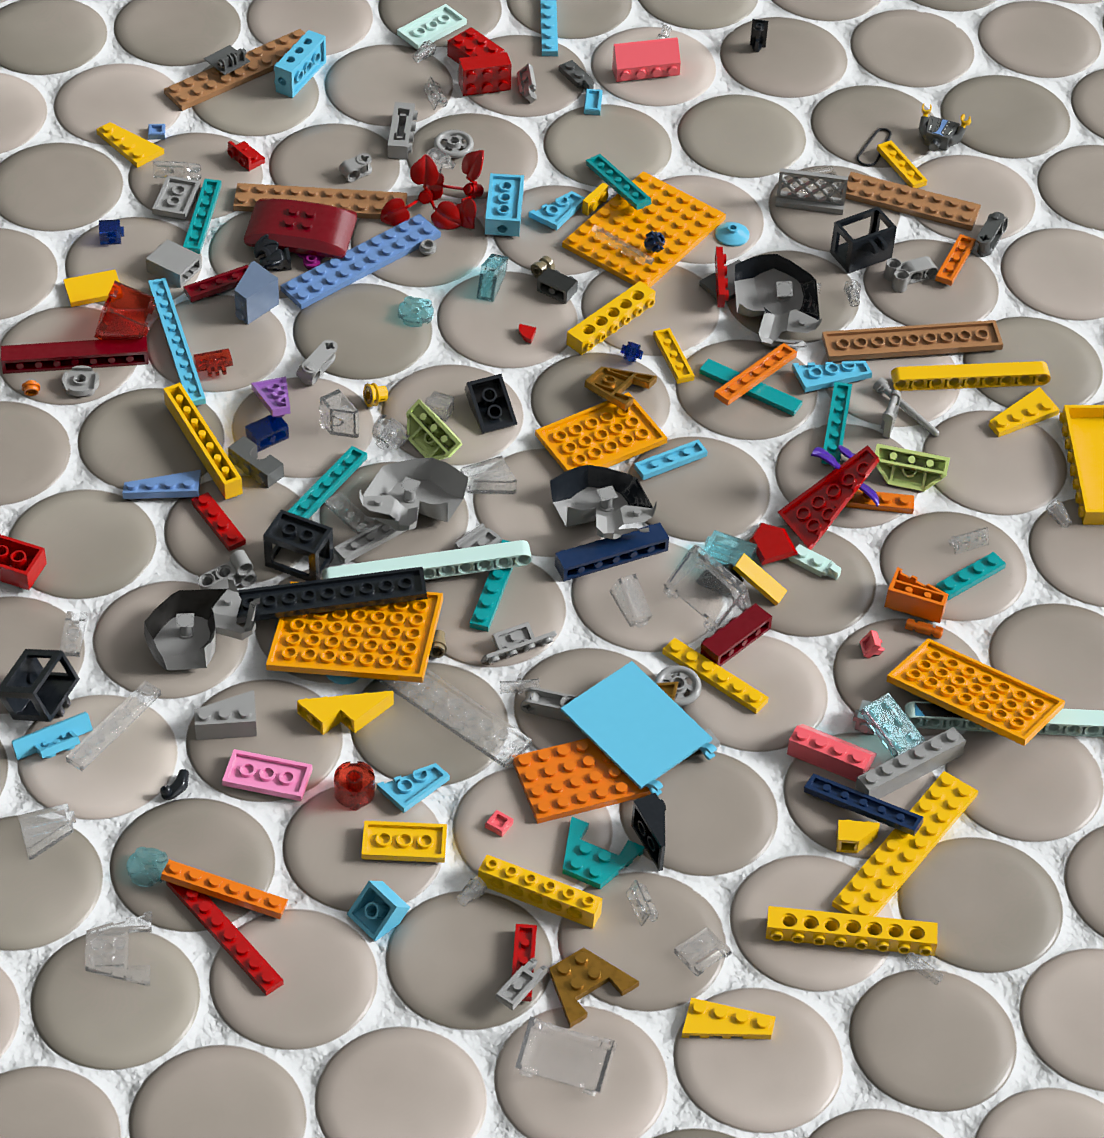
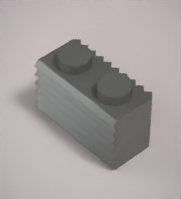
M548 267L537 278L538 292H543V294L552 296L556 300H561L565 304L578 289V281L574 277H568L558 270Z

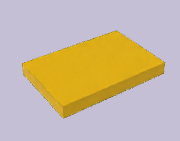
M115 269L63 279L71 307L123 297V291Z

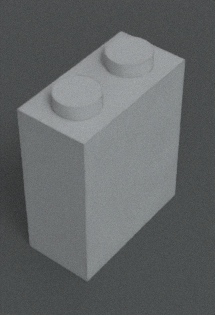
M168 239L146 258L147 272L159 278H166L167 282L180 288L202 269L201 255Z

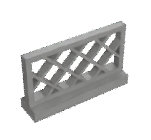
M780 168L775 206L843 215L848 177ZM783 175H790L792 179L786 181ZM806 177L809 181L803 183L800 178ZM819 179L825 180L826 183L820 185L817 181ZM796 181L800 186L794 188L790 184ZM837 181L844 182V185L837 187L834 183ZM813 183L817 188L811 191L807 186ZM831 186L834 190L828 193L824 188ZM787 187L790 192L781 191V189ZM804 189L807 194L799 193L798 191ZM821 191V192L824 194V196L815 195V194H816L817 192ZM838 193L842 198H836L832 196Z

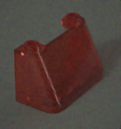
M114 281L101 310L94 337L99 340L142 339L143 336L147 337L150 327H148L146 319L148 314L152 315L154 311V297Z

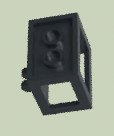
M879 207L834 222L830 253L848 274L892 258L897 227ZM871 217L868 235L853 239L843 228V226ZM880 219L888 228L879 231ZM841 235L846 242L839 245Z
M280 510L263 535L265 566L302 580H320L322 571L328 568L334 559L333 528L293 513ZM282 547L308 556L309 574L273 560ZM319 557L325 558V561L319 568Z
M25 649L0 684V700L13 720L51 722L55 715L62 717L65 714L64 708L70 707L71 701L68 696L80 678L63 650ZM37 658H50V660L43 668ZM60 661L66 673L52 672V670Z

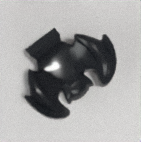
M268 234L262 236L257 241L254 248L255 258L262 254L265 255V257L259 259L260 266L266 270L276 268L279 271L284 267L287 270H292L289 248H284L283 251L278 249L279 243L268 239Z

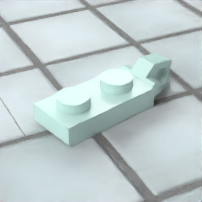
M800 544L795 548L798 555L789 557L791 562L820 577L829 576L837 580L841 575V568L833 561Z

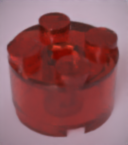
M349 761L341 764L334 774V796L336 800L353 811H357L369 804L375 796L373 769L361 761H357V763H350Z

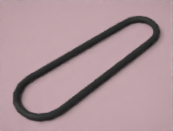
M879 128L875 131V133L872 135V137L869 139V141L857 155V161L861 165L873 166L878 162L881 156L880 153L876 161L871 164L861 162L859 157L879 131H887L889 133V136L886 142L889 141L892 135L889 129Z

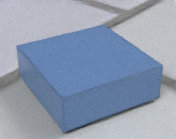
M148 124V139H165V124Z

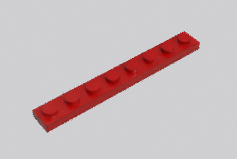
M166 881V885L266 996L284 985L281 976L206 894Z

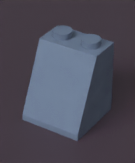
M255 261L251 262L234 289L235 314L239 320L250 324L279 305L278 278Z

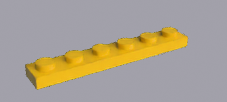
M672 639L663 648V655L681 666L692 669L699 678L755 714L768 703L769 697L678 639Z

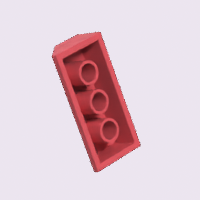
M677 37L614 44L612 71L616 82L680 75L681 61Z
M804 724L796 726L789 739L787 755L855 782L858 776L868 772L877 755L875 752Z

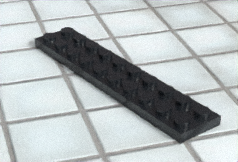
M423 566L237 590L241 603L236 623L246 622L250 602L257 598H260V604L256 605L254 621L427 599Z

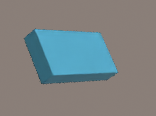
M586 89L584 114L600 115L603 90Z

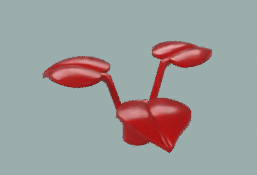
M484 150L469 152L462 160V172L467 174L466 179L471 183H467L464 187L443 185L444 175L438 172L439 178L436 184L433 186L426 185L433 192V201L441 198L443 188L463 190L469 196L461 199V203L456 205L460 213L461 226L469 229H475L476 204L472 199L480 198L484 192L483 186L475 181L481 174Z
M427 154L416 161L410 170L412 181L417 185L423 184L424 190L419 193L418 199L405 206L403 199L393 198L384 205L380 215L382 222L395 227L410 219L408 208L418 202L422 204L431 203L432 208L435 210L431 215V220L436 227L450 230L462 225L459 210L454 203L443 201L436 208L432 200L433 192L426 185H435L438 181L439 173L436 164Z

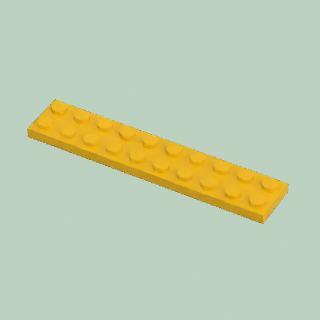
M943 771L910 810V812L924 817L923 824L915 836L894 829L832 901V907L844 914L876 917L977 797L978 790Z

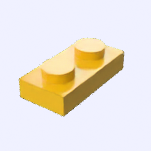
M602 183L583 199V214L588 216L608 199L607 184Z

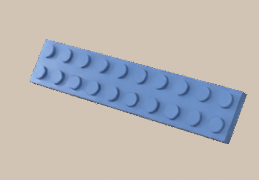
M418 214L348 250L343 258H332L280 285L281 291L302 310L419 249L423 240L430 239L435 241L441 237V232L421 214Z

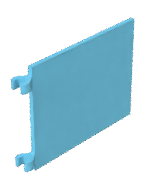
M633 661L560 709L640 789L647 786L651 794L656 793L657 796L662 793L660 789L663 788V785L655 779L699 749L702 750L708 760L715 757L713 752L717 750L713 744L709 743L713 738Z

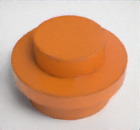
M28 380L22 384V390L27 396H35L39 393L40 384L34 380Z

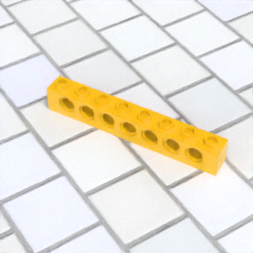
M768 906L765 939L935 956L938 923Z

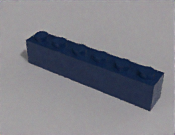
M660 522L639 528L649 527L650 532L644 533L637 530L623 534L617 539L605 538L556 552L555 567L564 582L666 552L669 548V537Z

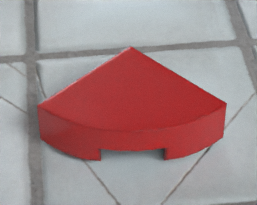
M519 324V334L524 338L525 342L532 343L536 334V327Z

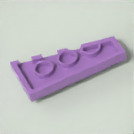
M286 377L251 383L252 391L273 417H283L285 414H291Z

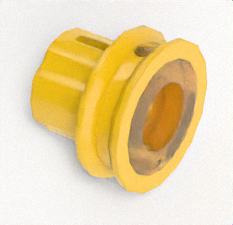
M375 383L365 384L363 389L365 404L371 407L372 405L377 406L379 402L387 401L388 390L386 386H377Z

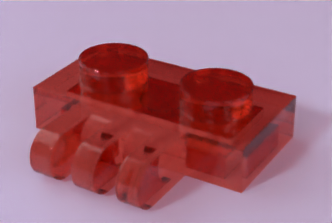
M229 348L193 355L197 372L207 371L209 378L212 377V372L215 373V376H219L220 370L223 375H226L225 367L233 366Z

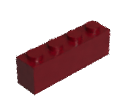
M756 603L750 608L747 607L742 614L732 618L723 628L720 627L711 637L705 638L701 643L700 654L715 664L722 666L771 629L772 615Z

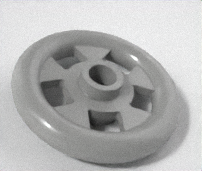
M447 130L437 135L434 140V147L444 157L461 158L472 151L474 141L464 131Z
M681 665L669 666L661 670L655 678V683L678 681L680 688H677V697L674 702L680 707L693 703L700 695L702 687L700 678L688 667ZM679 673L680 676H675L672 678L671 674ZM690 678L693 683L688 685L685 679ZM687 690L691 692L687 697L683 695Z

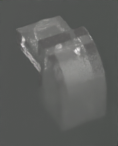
M434 147L425 153L431 157L440 173L443 167L453 170L456 163L451 161V157L438 147Z

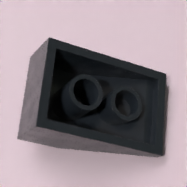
M502 374L466 383L465 393L482 434L518 424Z
M656 793L633 801L631 826L657 869L662 871L666 846V805L662 799H659Z

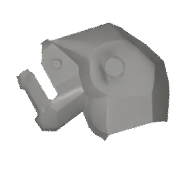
M432 457L411 459L385 465L379 470L363 496L361 490L359 495L362 505L368 510L391 515L395 518V521L382 518L374 519L365 516L364 520H377L392 526L397 531L416 528L418 514L448 522L464 498L468 477L450 464Z

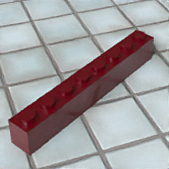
M147 336L1 346L3 374L71 370L72 367L80 365L102 368L149 364Z

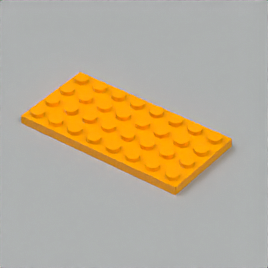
M929 638L887 675L886 680L896 687L902 688L913 695H917L930 703H934L1023 746L1064 708L1065 701Z

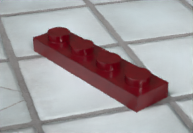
M245 265L183 286L184 293L190 302H194L235 288L249 266Z

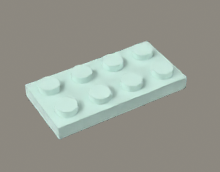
M444 4L397 29V35L417 50H420L466 25L467 19L447 4Z

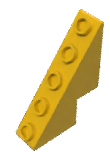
M383 691L311 699L304 698L297 701V714L322 735L340 722L353 733H356L394 705V692Z

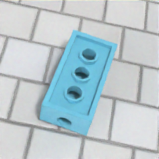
M308 30L284 54L281 60L276 62L274 65V84L277 93L293 98L326 63V36Z
M490 173L485 234L519 237L524 175Z

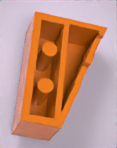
M897 567L887 591L884 607L940 623L945 612L949 594L930 584L924 585L917 581V577L914 575L909 577L902 573L903 569Z

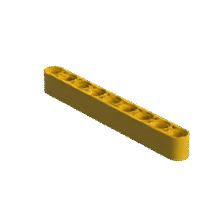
M1043 361L896 367L891 371L893 387L898 391L1045 385L1051 380L1048 366Z

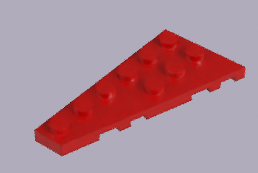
M867 445L841 464L840 469L833 470L778 511L779 516L808 549L812 550L879 463V457Z

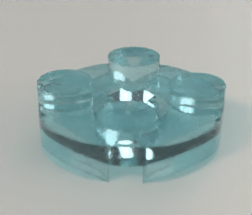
M407 296L398 308L399 319L401 318L405 325L411 327H420L422 323L426 322L428 324L434 316V308L429 299Z
M137 848L127 861V872L133 883L142 887L154 886L153 883L163 882L161 874L168 863L167 854L155 848ZM152 865L153 868L150 867L148 870H145L144 866Z

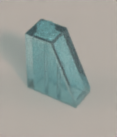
M491 254L481 265L477 299L494 302L506 275L508 257Z

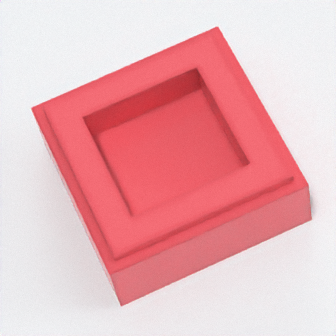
M496 810L485 823V828L503 837L512 826L514 819Z

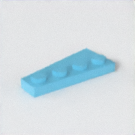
M842 361V364L825 362V365H815V362L807 363V365L792 363V370L805 393L833 387L834 382L851 383L872 378V371L866 361Z

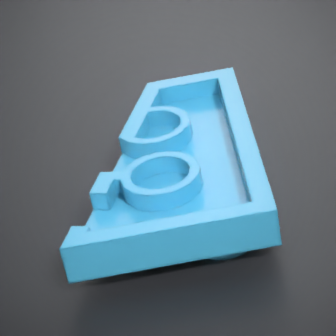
M571 191L556 198L555 202L549 205H542L541 209L537 211H530L529 218L557 231L582 207L585 197Z
M434 763L414 770L413 774L401 777V775L397 776L393 781L385 784L380 782L377 784V790L405 813L449 781L450 775L438 764Z

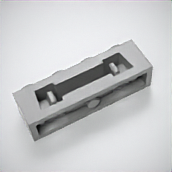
M395 102L388 140V158L408 160L409 153H412L411 142H414V132L412 131L416 130L418 117L415 103ZM399 121L400 125H405L404 140L403 137L398 136Z

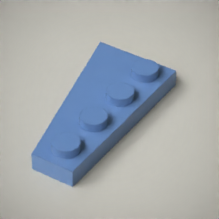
M201 470L124 482L123 499L199 497L202 477Z

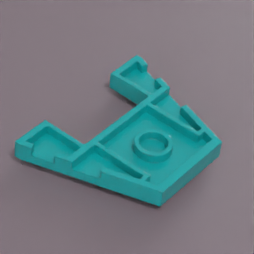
M572 816L562 874L601 889L616 877L621 869L625 866L628 867L637 856H641L645 851L644 846L630 840L626 842L619 855L583 841L582 838L589 828V823Z

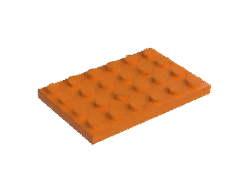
M589 738L512 756L513 766L537 824L642 798L651 794L647 786L640 789Z

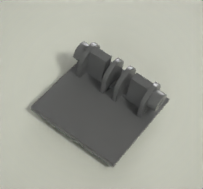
M231 45L204 58L205 61L223 75L250 62L245 57L247 52L244 48L236 50Z

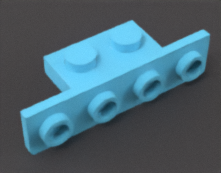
M83 712L12 740L11 743L17 760L38 753L42 758H51L60 751H68L75 748V745L80 744L78 736L92 731L93 728L88 713Z

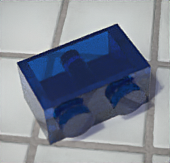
M268 415L245 426L246 437L257 445V452H260L288 439L289 427L282 417Z

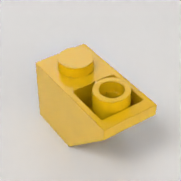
M838 820L836 852L858 853L877 839L880 823Z

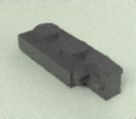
M573 60L559 65V71L577 88L583 87L585 90L594 89L593 79Z

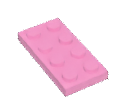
M234 749L222 779V786L302 801L313 768L312 764Z

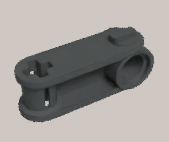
M994 212L989 214L987 221L977 236V242L979 243L977 253L979 255H991L1008 226V217H1005L1003 213Z

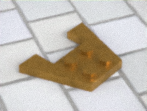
M601 366L585 380L584 387L625 411L633 404L634 398L622 393L632 384L650 389L657 382V376Z
M584 947L549 968L550 977L570 1028L586 1019L588 1015L578 1000L597 988L610 982L623 996L639 986L638 980Z

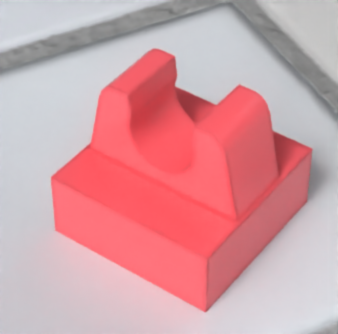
M871 630L859 641L864 657L871 658L873 655H880L885 650L881 647L882 640L879 639L876 631Z

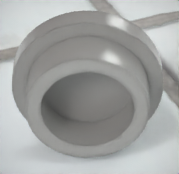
M430 239L423 240L419 246V251L424 255L434 254L437 249L434 241Z

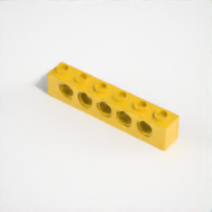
M639 281L567 331L566 345L581 355L590 351L598 343L603 342L608 336L616 333L618 329L627 325L635 317L640 316L648 308H651L655 304L656 291Z
M486 855L478 869V885L592 929L601 915L603 898L493 856Z

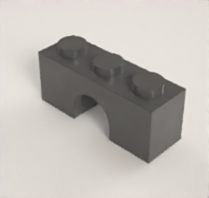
M243 436L228 447V458L232 464L242 469L245 474L252 476L259 484L269 488L284 477L283 463L271 454L264 459H257V445L247 437Z

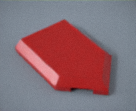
M760 522L749 539L761 565L798 555L784 528Z

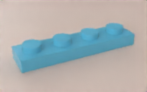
M698 439L634 463V469L642 480H646L707 456L708 451Z

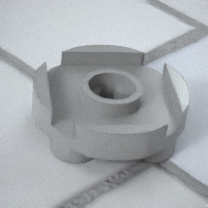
M74 366L68 373L66 371L63 374L62 385L68 396L90 397L94 395L95 390L99 386V376L89 366Z

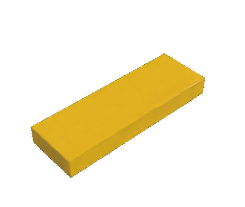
M745 553L740 556L732 568L775 606L779 604L787 592L784 587Z

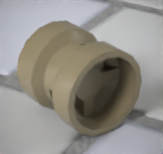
M543 256L539 259V262L533 263L530 269L532 274L538 278L547 267L554 270L555 264L550 257Z

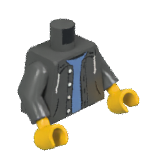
M923 104L921 109L923 116L920 119L919 132L922 138L925 139L924 144L929 146L931 151L935 152L938 149L946 151L950 146L960 143L966 131L965 127L971 124L970 116L967 121H964L965 114H962L960 117L962 124L960 126L959 123L931 115L928 117L932 106L930 104V109L925 110Z

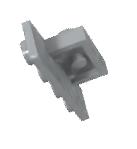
M529 622L494 633L492 639L497 651L484 655L481 662L482 664L486 662L493 664L499 661L500 657L507 656V658L517 655V651L523 649L525 652L535 648V645L540 643L547 645L553 642V638L557 633L552 631L534 637Z

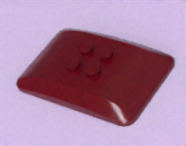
M262 198L255 204L244 235V243L247 246L255 247L257 241L262 236L268 234V239L277 241L279 243L278 249L282 251L284 248H289V252L336 259L343 258L347 253L355 228L357 213L349 209L315 202Z

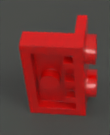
M232 141L228 142V155L248 171L265 163V157L245 141L237 145Z

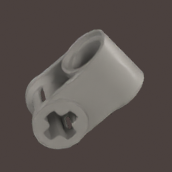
M367 153L359 154L356 157L343 161L339 166V171L349 182H354L372 173V167L370 166L372 158Z

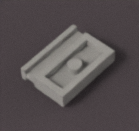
M482 523L455 542V548L462 549L498 544L502 542V538L491 529L484 527Z

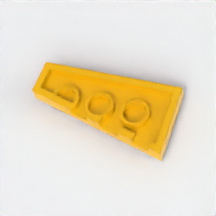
M111 122L96 129L97 135L137 168L164 154V148Z
M1038 387L989 420L988 426L997 437H1001L1057 416L1060 409Z
M691 998L681 1038H689V1036H700V1038L722 1036V1039H731L732 1036H741L743 1039H771L776 1017Z

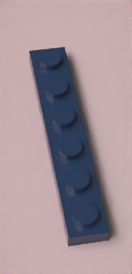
M814 773L804 786V792L913 836H915L923 824V816Z

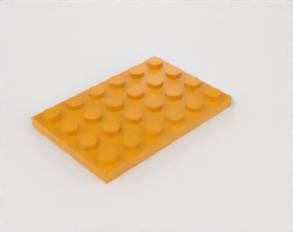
M629 392L624 394L633 397ZM633 399V404L625 411L611 402L605 401L535 430V436L564 472L584 465L608 468L666 444L668 439L635 399Z

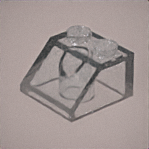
M337 389L320 397L319 411L321 419H319L321 427L326 429L331 435L358 438L359 412L344 394Z

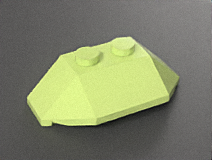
M420 399L406 412V417L408 418L407 439L425 458L447 459L462 446L461 440Z
M878 443L875 454L880 460L876 467L887 485L925 492L947 476L949 457Z

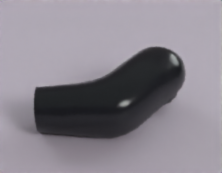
M186 769L179 770L177 778L170 786L161 787L160 793L164 800H172L187 789L189 771Z

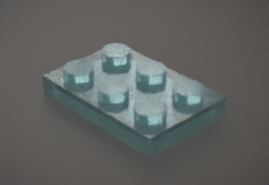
M889 692L860 711V714L894 758L925 741Z

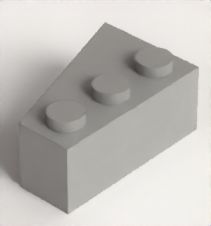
M254 690L194 709L196 740L257 736Z

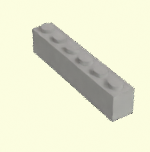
M952 727L858 776L855 790L880 799L962 756L966 740Z

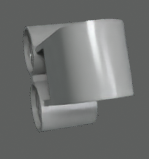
M928 256L904 262L897 258H890L886 261L884 278L888 281H893L892 289L894 291L905 292L908 284L934 278L938 273V269Z
M237 550L230 555V561L202 574L198 578L200 589H228V579L234 580L235 586L242 584L244 587H249L257 581V576L253 571V564L245 551Z

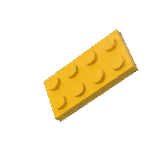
M364 821L361 858L369 860L445 863L447 824Z

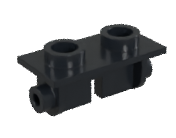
M752 19L750 45L754 52H759L762 47L766 48L769 21Z

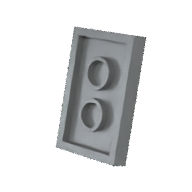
M167 176L153 205L152 214L186 220L201 187L200 181Z

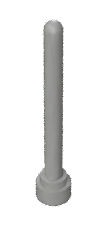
M879 378L874 383V390L889 397L892 390L884 378ZM900 399L899 407L934 437L939 435V431L904 400Z

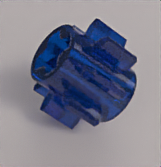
M629 341L627 346L622 345L620 353L624 354L623 359L634 363L636 359L641 360L643 351L640 350L641 345Z

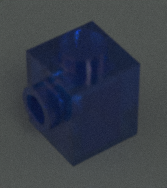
M120 219L99 220L100 245L121 244V237H125L124 226H120Z

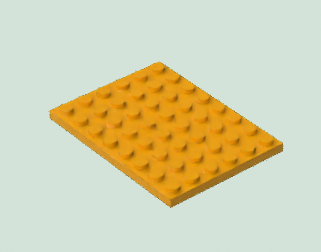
M643 171L632 182L651 198L652 204L643 209L636 210L623 197L616 194L562 242V247L632 285L641 281L647 286L652 287L725 220L726 214ZM651 231L660 232L665 238L664 249L658 253L656 251L654 253L652 251L649 252L644 246V240L647 238L646 234Z
M427 592V599L280 618L266 662V670L423 683L443 602V593Z

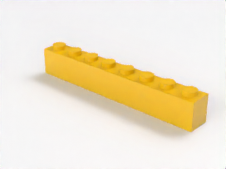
M177 383L163 388L166 407L225 500L243 494L241 476L182 384Z

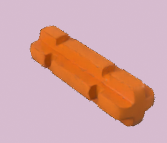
M908 618L905 624V629L913 631L914 629L915 632L928 636L932 634L935 638L940 639L943 634L942 627H933L932 624L921 621L917 623L914 619Z

